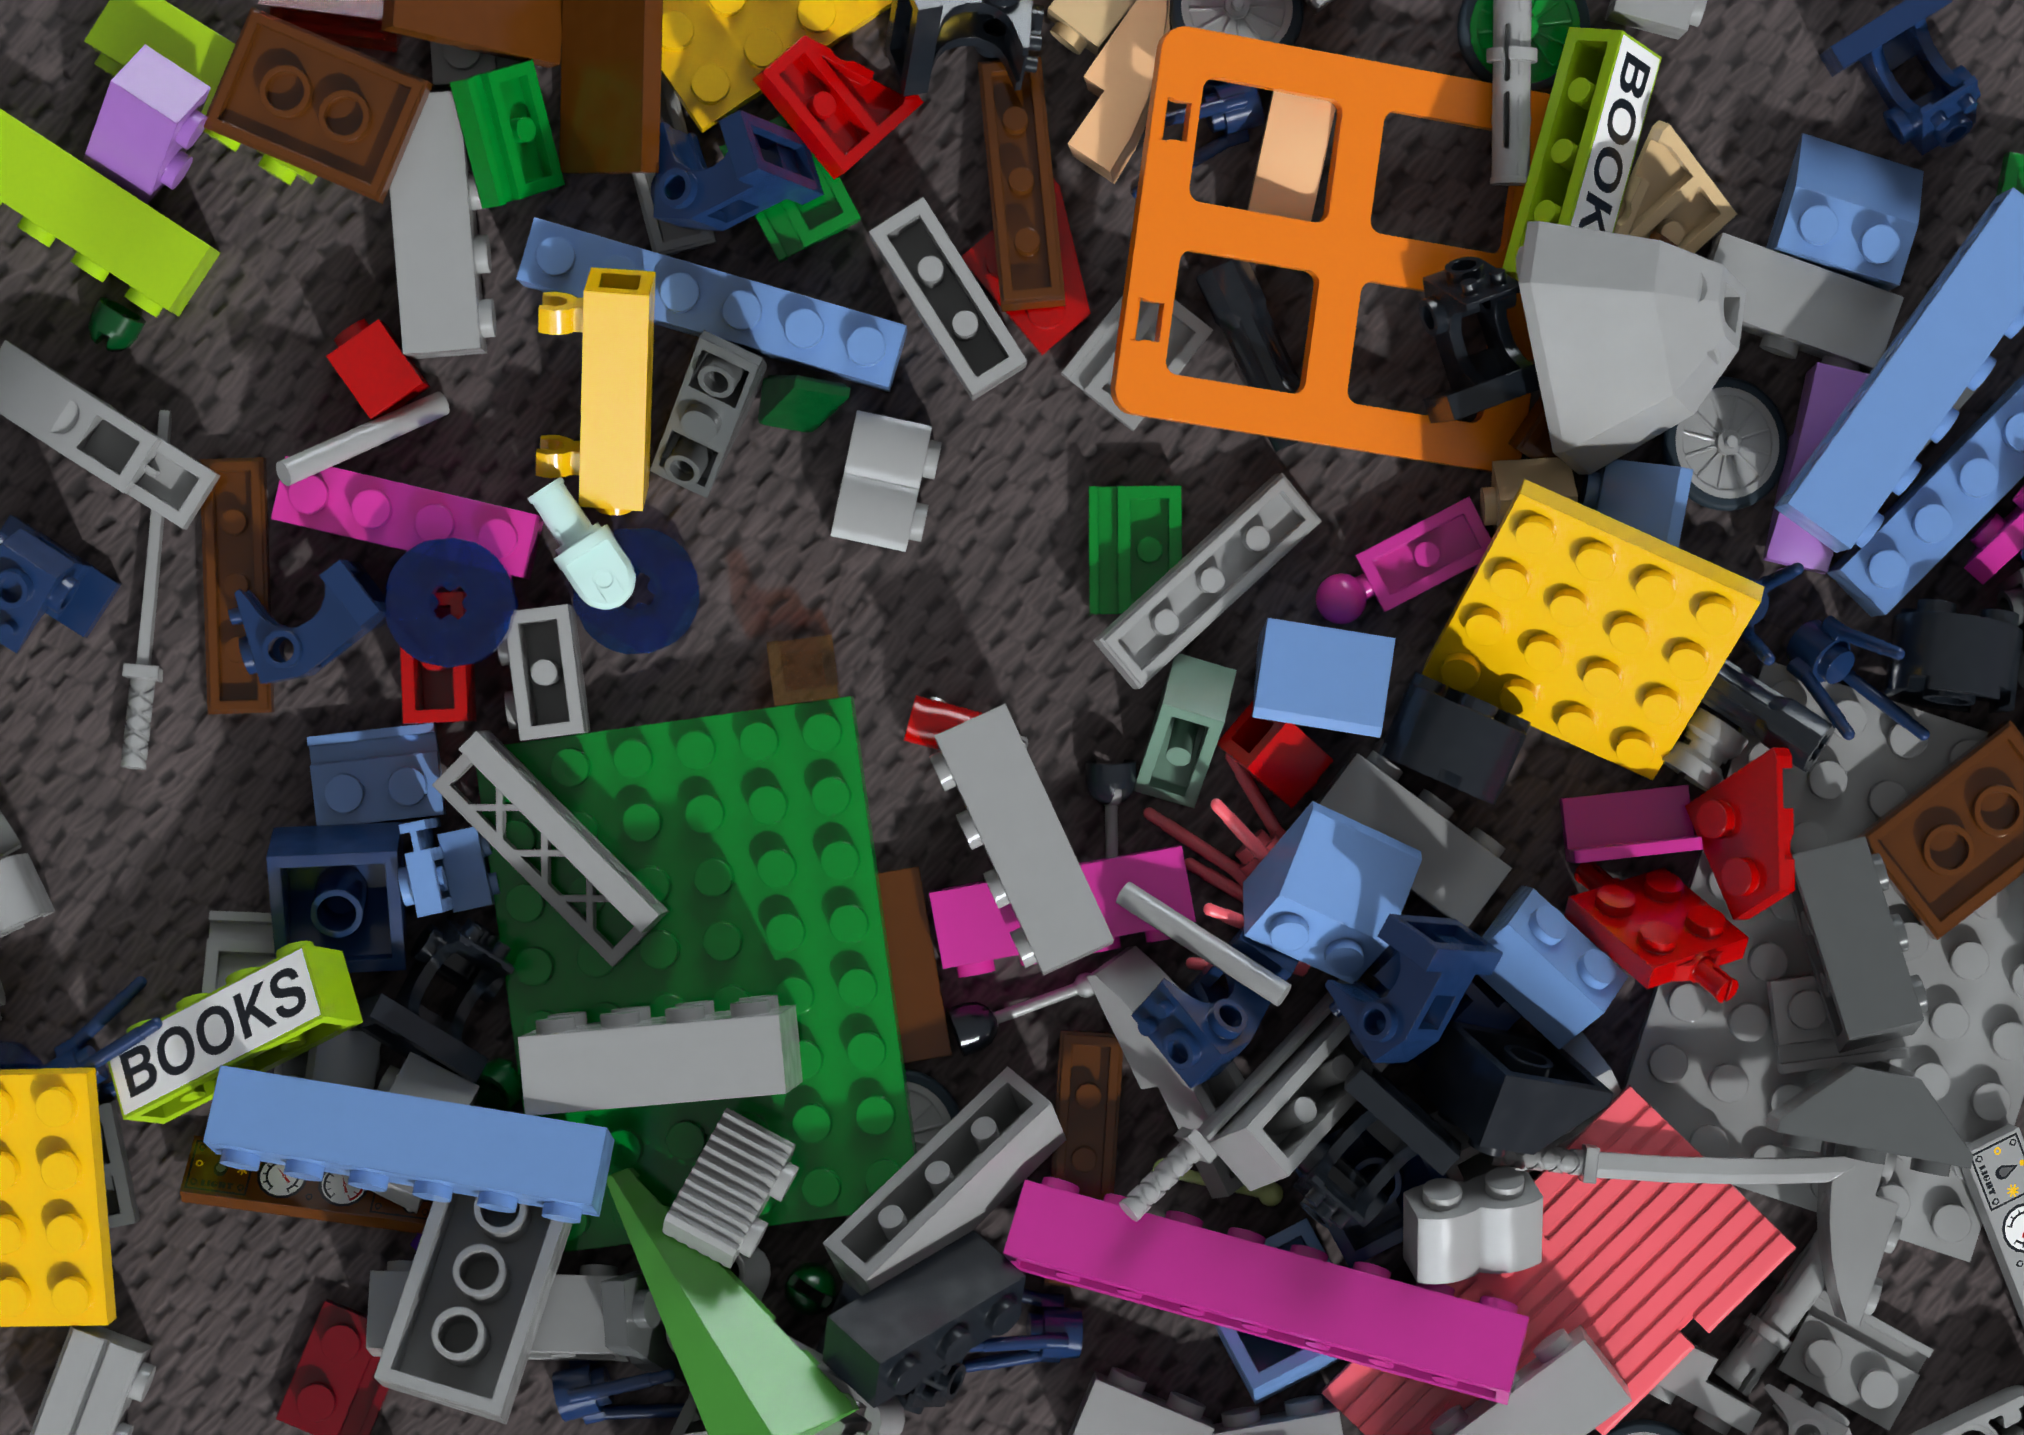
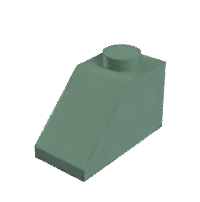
M1180 653L1173 658L1157 707L1134 791L1195 808L1225 723L1237 670Z

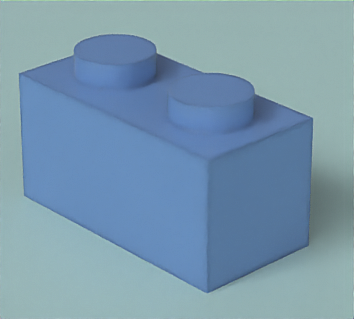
M474 827L437 834L439 846L442 848L444 858L442 861L449 894L452 897L454 906L453 913L495 904L494 895L499 894L500 889L496 872L490 873L487 857L492 854L490 843Z

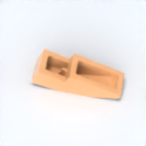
M1136 0L1083 76L1088 90L1098 96L1099 99L1072 136L1068 145L1073 157L1113 184L1116 183L1134 153L1146 127L1156 49L1161 37L1170 31V0Z
M1272 91L1250 193L1248 211L1312 221L1336 110L1331 102Z

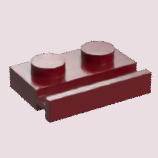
M329 1299L324 1301L276 1420L313 1435H371L390 1388L383 1387L374 1378L380 1357H373L366 1349L368 1315Z

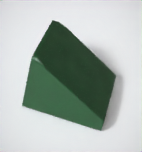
M768 375V378H763L758 414L759 423L765 426L806 433L813 432L849 398L850 388L846 387V384L798 375Z

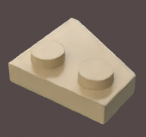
M1659 120L1652 126L1628 179L1614 233L1649 238L1652 232L1655 231L1668 238L1678 247L1696 253L1730 222L1737 213L1672 126Z

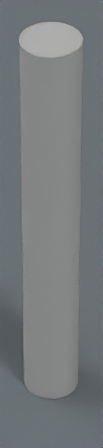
M441 392L432 393L277 462V475L284 485L290 486L448 415L450 411L449 403Z
M1132 882L1126 883L1116 899L1118 905L1278 1007L1288 995L1292 986L1290 983Z

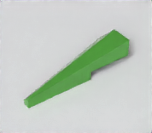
M626 1168L607 1177L606 1183L708 1435H814L859 1410L853 1397L849 1393L841 1392L817 1367L820 1363L808 1350L800 1349L774 1322L776 1317L728 1267H724L720 1262L713 1261L710 1257L702 1255L697 1250L689 1248L686 1244L680 1243L662 1232L664 1219L671 1207L663 1205L638 1179L640 1174L634 1168Z

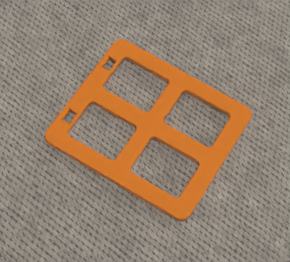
M1181 26L1166 32L1158 42L1154 63L1110 388L1115 405L1124 413L1135 416L1492 472V461L1521 459L1522 453L1509 445L1508 442L1529 413L1531 393L1482 410L1477 413L1476 418L1472 422L1455 420L1431 423L1428 415L1356 404L1348 396L1362 287L1366 283L1424 292L1423 277L1445 270L1447 263L1458 258L1477 257L1496 268L1503 267L1525 186H1508L1501 244L1496 253L1380 234L1371 225L1385 117L1389 113H1396L1492 131V83L1189 26ZM1207 80L1222 81L1325 100L1335 106L1337 116L1324 212L1318 222L1202 203L1193 199L1190 194V181L1203 87ZM1532 90L1530 166L1550 98L1548 93ZM1168 100L1186 105L1182 141L1173 139L1163 140ZM1186 251L1304 271L1312 277L1314 285L1300 386L1296 392L1286 393L1176 375L1169 371L1166 365L1178 269L1180 258ZM1517 293L1516 306L1507 310V318L1517 347L1527 360H1531L1534 357L1521 294ZM1141 300L1159 304L1154 341L1135 340Z

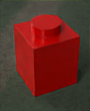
M362 319L343 330L333 340L338 348L326 356L371 420L403 407L430 388V385L413 361L403 354L401 344L387 324L379 319L371 325L368 324L366 319Z
M1252 701L1219 739L1217 745L1262 786L1292 809L1303 795L1315 786L1319 777L1334 760L1295 724L1253 718Z

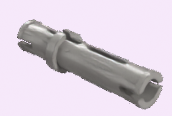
M1493 0V47L1486 49V62L1493 64L1491 116L1492 171L1490 185L1525 186L1530 170L1531 64L1538 62V49L1531 47L1532 0Z
M1818 1229L1755 1316L1750 1313L1743 1323L1747 1326V1329L1730 1354L1727 1355L1720 1367L1714 1372L1747 1397L1751 1394L1768 1365L1772 1363L1779 1351L1781 1350L1783 1353H1786L1792 1344L1789 1337L1826 1287L1819 1254Z

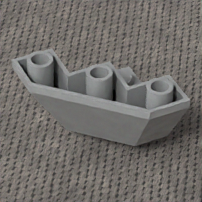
M1542 221L1527 222L1524 246L1519 248L1516 256V272L1519 279L1518 284L1552 450L1557 457L1578 475H1590L1696 413L1739 351L1747 289L1724 265L1661 240Z

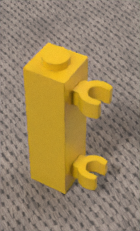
M591 267L584 288L583 298H577L574 295L563 292H544L542 305H539L538 308L539 333L563 335L581 332L583 333L580 441H574L560 435H541L540 449L536 450V476L559 478L578 475L579 506L595 508L598 512L606 515H624L631 511H643L649 488L656 272Z

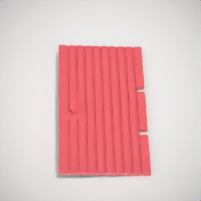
M1628 1085L1566 1147L1568 1150H1582V1144L1596 1145L1602 1152L1704 1157L1631 1085ZM1543 1170L1533 1180L1543 1195L1542 1262L1531 1268L1512 1273L1489 1274L1479 1272L1468 1279L1446 1285L1455 1290L1454 1297L1479 1303L1482 1296L1500 1298L1517 1305V1314L1529 1317L1516 1372L1536 1358L1533 1350L1547 1336L1562 1328L1569 1334L1581 1325L1628 1385L1632 1402L1595 1428L1602 1435H1606L1696 1347L1681 1332L1693 1318L1710 1333L1797 1247L1733 1184L1668 1183L1597 1178L1596 1184H1590L1580 1181L1578 1175H1569L1565 1172L1563 1174ZM1352 1362L1322 1389V1394L1355 1424L1364 1435H1432L1433 1433L1430 1430L1431 1424L1444 1412L1456 1405H1461L1465 1410L1480 1399L1479 1397Z

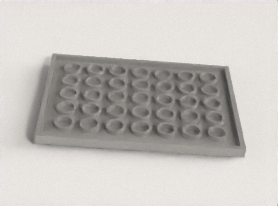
M1761 661L1756 675L1758 680L1783 696L1796 700L1830 722L1802 682L1786 670L1787 666L1775 662L1769 666ZM1827 681L1821 682V685L1854 729L1855 736L1852 740H1846L1836 728L1829 743L1807 772L1802 771L1793 764L1792 768L1783 769L1784 808H1793L1794 835L1790 843L1791 854L1855 839L1856 836L1989 733L1894 702L1929 730V738L1923 741L1900 726L1853 688L1839 683L1829 684ZM1739 727L1738 732L1749 742L1737 758L1729 759L1722 781L1770 749L1765 747L1758 738ZM1699 850L1688 887L1713 908L1719 910L1727 920L1749 937L1742 959L1719 966L1729 976L1738 981V990L1729 1001L1726 1002L1724 1000L1723 1003H1720L1700 984L1691 981H1671L1656 986L1621 1091L1628 1085H1631L1704 1157L1787 1158L1823 1156L1825 1141H1822L1820 1153L1781 1145L1783 1133L1775 1132L1765 1127L1767 1115L1834 1069L1826 1068L1789 1074L1778 1073L1777 1048L1773 1038L1766 980L1814 974L1790 897L1787 895L1749 920H1733L1704 850ZM2024 873L1938 940L1931 938L1889 883V889L1883 891L1890 914L1898 913L1904 923L1909 948L1908 951L1903 952L1910 976L1917 974L1923 982L1928 999V1012L1922 1013L1924 1021L1913 1035L1905 1036L1910 1057L1882 1062L1915 1072L1914 1077L1920 1078L1966 1145L2007 1124L2015 1126L2024 1098ZM1876 1062L1856 1065L1874 1068ZM1898 1155L1895 1169L1887 1184L1879 1183L1876 1194L1900 1204L1896 1214L1902 1217V1229L1899 1239L1970 1262L1983 1223L1961 1167L1951 1165L1949 1177L1911 1170V1157ZM1818 1183L1733 1184L1734 1186L1817 1212Z

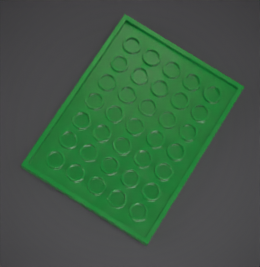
M848 696L505 744L504 746L669 910L658 924L616 966L612 967L490 844L492 854L488 855L490 873L496 872L500 893L494 895L499 937L502 943L511 948L506 959L515 968L512 974L506 976L505 981L518 1074H521L518 1037L536 1030L535 1021L546 1019L548 1015L585 1011L587 1023L601 1022V1014L611 1013L612 1009L650 1006L651 1017L665 1016V1009L673 1008L678 1003L714 1000L715 1012L730 1010V1003L739 1002V998L778 995L779 1006L796 1005L803 1082L786 1094L533 1116L607 1127L615 1140L608 1176L626 1168H634L640 1174L638 1179L663 1205L671 1207L715 1130L717 1123L726 1108L796 1144L790 1163L798 1166L799 1170L781 1202L770 1196L759 1216L761 1220L769 1223L768 1226L852 1215L917 1153L854 697ZM476 768L481 804H496V787ZM506 798V804H512V803ZM482 811V814L496 827V811ZM506 811V838L517 849H541V832L520 811ZM551 843V849H557V848ZM526 857L541 872V857ZM551 857V883L562 894H586V877L566 857ZM571 902L586 917V902ZM596 902V928L615 947L634 926L610 902ZM522 1096L523 1111H524V1114H525V1110H524V1099H523V1096ZM607 1183L600 1217L582 1214L580 1223L572 1224L564 1252L631 1244Z

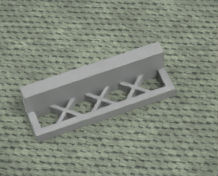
M490 730L475 731L458 749L462 755L432 786L612 967L616 966L658 924L669 910ZM474 765L496 787V804H473L454 784ZM506 798H507L512 804H506ZM480 811H496V827ZM506 811H520L541 832V849H517L506 838ZM551 843H552L557 849H551ZM526 857H541V872ZM551 857H566L586 877V894H562L551 883ZM571 902H586V917ZM596 902H610L634 926L615 947L596 928Z

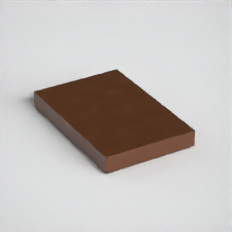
M384 0L381 30L520 62L533 60L534 65L550 68L560 65L563 0Z
M563 0L559 153L562 173H659L663 0Z
M251 7L206 114L208 119L203 127L383 204L433 84Z
M2004 721L1855 837L1856 839L1865 836L1871 854L1879 853L1881 855L1890 885L1932 939H1940L2024 873V737L2011 721Z
M915 866L878 873L904 1063L952 1055L920 868Z

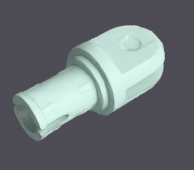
M559 477L527 498L529 503L533 504L560 546L555 550L558 556L553 560L559 569L562 570L578 596L589 606L602 610L619 607L629 599L635 588L636 574L633 565L613 536L614 534L609 526L606 524L601 527L598 522L592 525L565 486L563 478Z

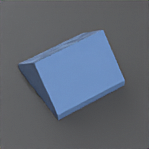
M1267 618L1259 634L1252 717L1380 738L1396 638Z

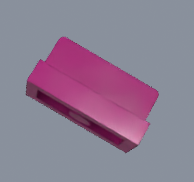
M1689 785L1559 799L1566 862L1586 863L1703 849L1702 836L1694 835L1693 825L1685 808V805L1690 803Z

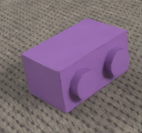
M145 44L110 81L82 162L146 204L154 198L164 185L173 190L184 178L192 164L193 157L186 152L194 145L204 130L203 126L208 117L201 112L211 87Z

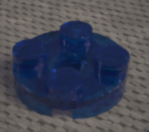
M648 528L618 529L613 531V536L631 561L636 579L640 573L649 576L650 581L647 589L655 594L653 601L649 606L639 602L633 610L627 608L624 604L610 610H602L585 603L573 588V608L585 630L604 647L628 655L655 653L676 643L693 624L701 601L699 575L688 552L671 537Z
M457 538L429 540L410 549L393 567L386 586V620L396 642L415 659L447 668L476 664L493 654L508 637L518 609L513 580L503 562L486 547L475 542ZM442 586L449 591H455L462 587L466 592L467 596L462 604L467 611L460 619L451 614L443 619L436 615L434 610L438 608L440 601L435 593Z

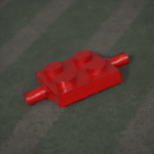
M1596 861L1581 863L1578 866L1574 878L1589 891L1569 896L1564 914L1565 918L1646 989L1671 981H1691L1700 984L1720 1003H1723L1724 1000L1726 1002L1735 995L1739 986L1738 981L1729 976L1719 966L1742 959L1749 937L1727 920L1719 910L1713 908L1686 886L1678 876L1664 867L1620 880L1609 875Z

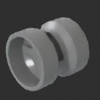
M1697 707L1686 725V733L1683 736L1684 741L1676 742L1671 752L1662 760L1664 761L1663 764L1677 774L1680 771L1686 774L1684 778L1706 792L1722 781L1723 774L1720 766L1722 764L1725 765L1729 759L1737 758L1749 741L1721 719Z

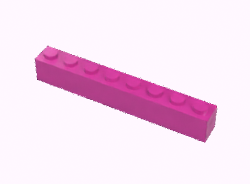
M1043 1177L1041 1184L1029 1180L1024 1181L1003 1251L1004 1257L1022 1272L1508 1405L1529 1321L1528 1316L1517 1314L1518 1306L1509 1301L1496 1297L1482 1296L1479 1303L1454 1297L1455 1290L1446 1284L1431 1285L1416 1282V1286L1399 1282L1390 1279L1392 1273L1389 1270L1367 1262H1354L1353 1268L1327 1262L1329 1256L1325 1252L1309 1246L1294 1244L1291 1245L1290 1252L1265 1245L1266 1238L1264 1236L1242 1228L1231 1227L1228 1229L1227 1234L1202 1228L1204 1222L1201 1219L1184 1212L1169 1210L1166 1212L1165 1218L1145 1213L1136 1222L1126 1215L1119 1205L1123 1198H1127L1125 1196L1105 1194L1103 1201L1080 1195V1188L1077 1185L1054 1177Z

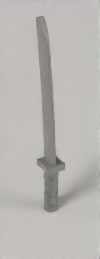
M160 410L157 436L170 443L171 411ZM152 509L136 664L123 663L122 676L130 680L131 687H129L128 693L129 706H127L126 712L127 725H125L124 730L125 744H123L121 758L123 759L121 760V767L145 770L147 764L145 760H147L148 755L147 741H149L151 727L149 722H151L153 706L151 704L154 700L155 682L163 681V670L159 666L151 665L164 517Z
M1341 979L1337 981L1338 983L1350 984ZM1329 991L1198 1129L1181 1127L1173 1135L1179 1144L1167 1155V1158H1164L1154 1168L1153 1172H1150L1140 1181V1185H1137L1127 1194V1198H1123L1119 1202L1121 1209L1126 1215L1137 1222L1153 1206V1203H1156L1166 1194V1190H1169L1179 1181L1180 1176H1183L1193 1167V1163L1203 1161L1210 1164L1218 1156L1208 1142L1330 1014L1329 1005L1334 1000Z
M1582 1144V1150H1568L1563 1147L1551 1146V1148H1543L1534 1155L1506 1151L1503 1157L1490 1156L1491 1165L1504 1167L1507 1165L1520 1169L1526 1167L1529 1170H1548V1172L1561 1174L1565 1172L1569 1175H1578L1580 1181L1590 1184H1596L1597 1178L1707 1184L1827 1183L1856 1167L1858 1160L1845 1157L1846 1155L1787 1158L1660 1156L1602 1152L1599 1147L1590 1144Z

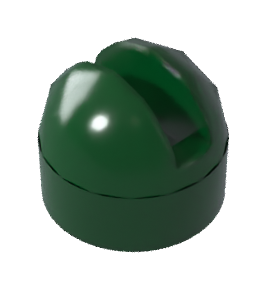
M100 297L91 313L88 329L91 339L96 344L100 343L105 335L110 338L107 342L106 350L109 352H121L134 343L146 321L116 301Z
M498 1058L486 1063L478 1081L473 1082L480 1086L476 1102L481 1107L509 1112L521 1100L523 1096L521 1074L519 1075L511 1067L514 1062L510 1059Z
M817 1263L801 1264L793 1269L787 1278L788 1280L785 1284L786 1299L790 1306L801 1314H820L830 1307L835 1298L836 1282L834 1276L823 1265ZM799 1278L816 1290L826 1294L821 1304L794 1287Z

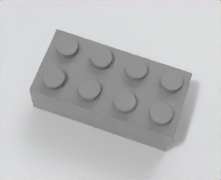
M778 995L739 998V1002L730 1003V1010L715 1012L714 1000L678 1003L673 1008L665 1009V1016L651 1017L650 1006L612 1009L611 1013L601 1014V1022L587 1023L585 1011L548 1015L546 1019L536 1020V1030L518 1037L524 1110L527 1115L786 1094L803 1082L796 1005L779 1006Z
M453 1193L451 1202L433 1201L374 1378L383 1387L507 1424L573 1223L559 1222L542 1217V1207L517 1203L515 1213L498 1212L477 1206L478 1197Z

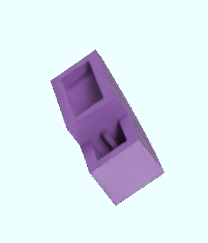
M1817 362L1806 372L1794 433L1788 440L1785 464L1779 479L1774 507L1869 374ZM1773 508L1763 560L1786 566L1799 562L1804 566V570L1826 574L1834 551Z

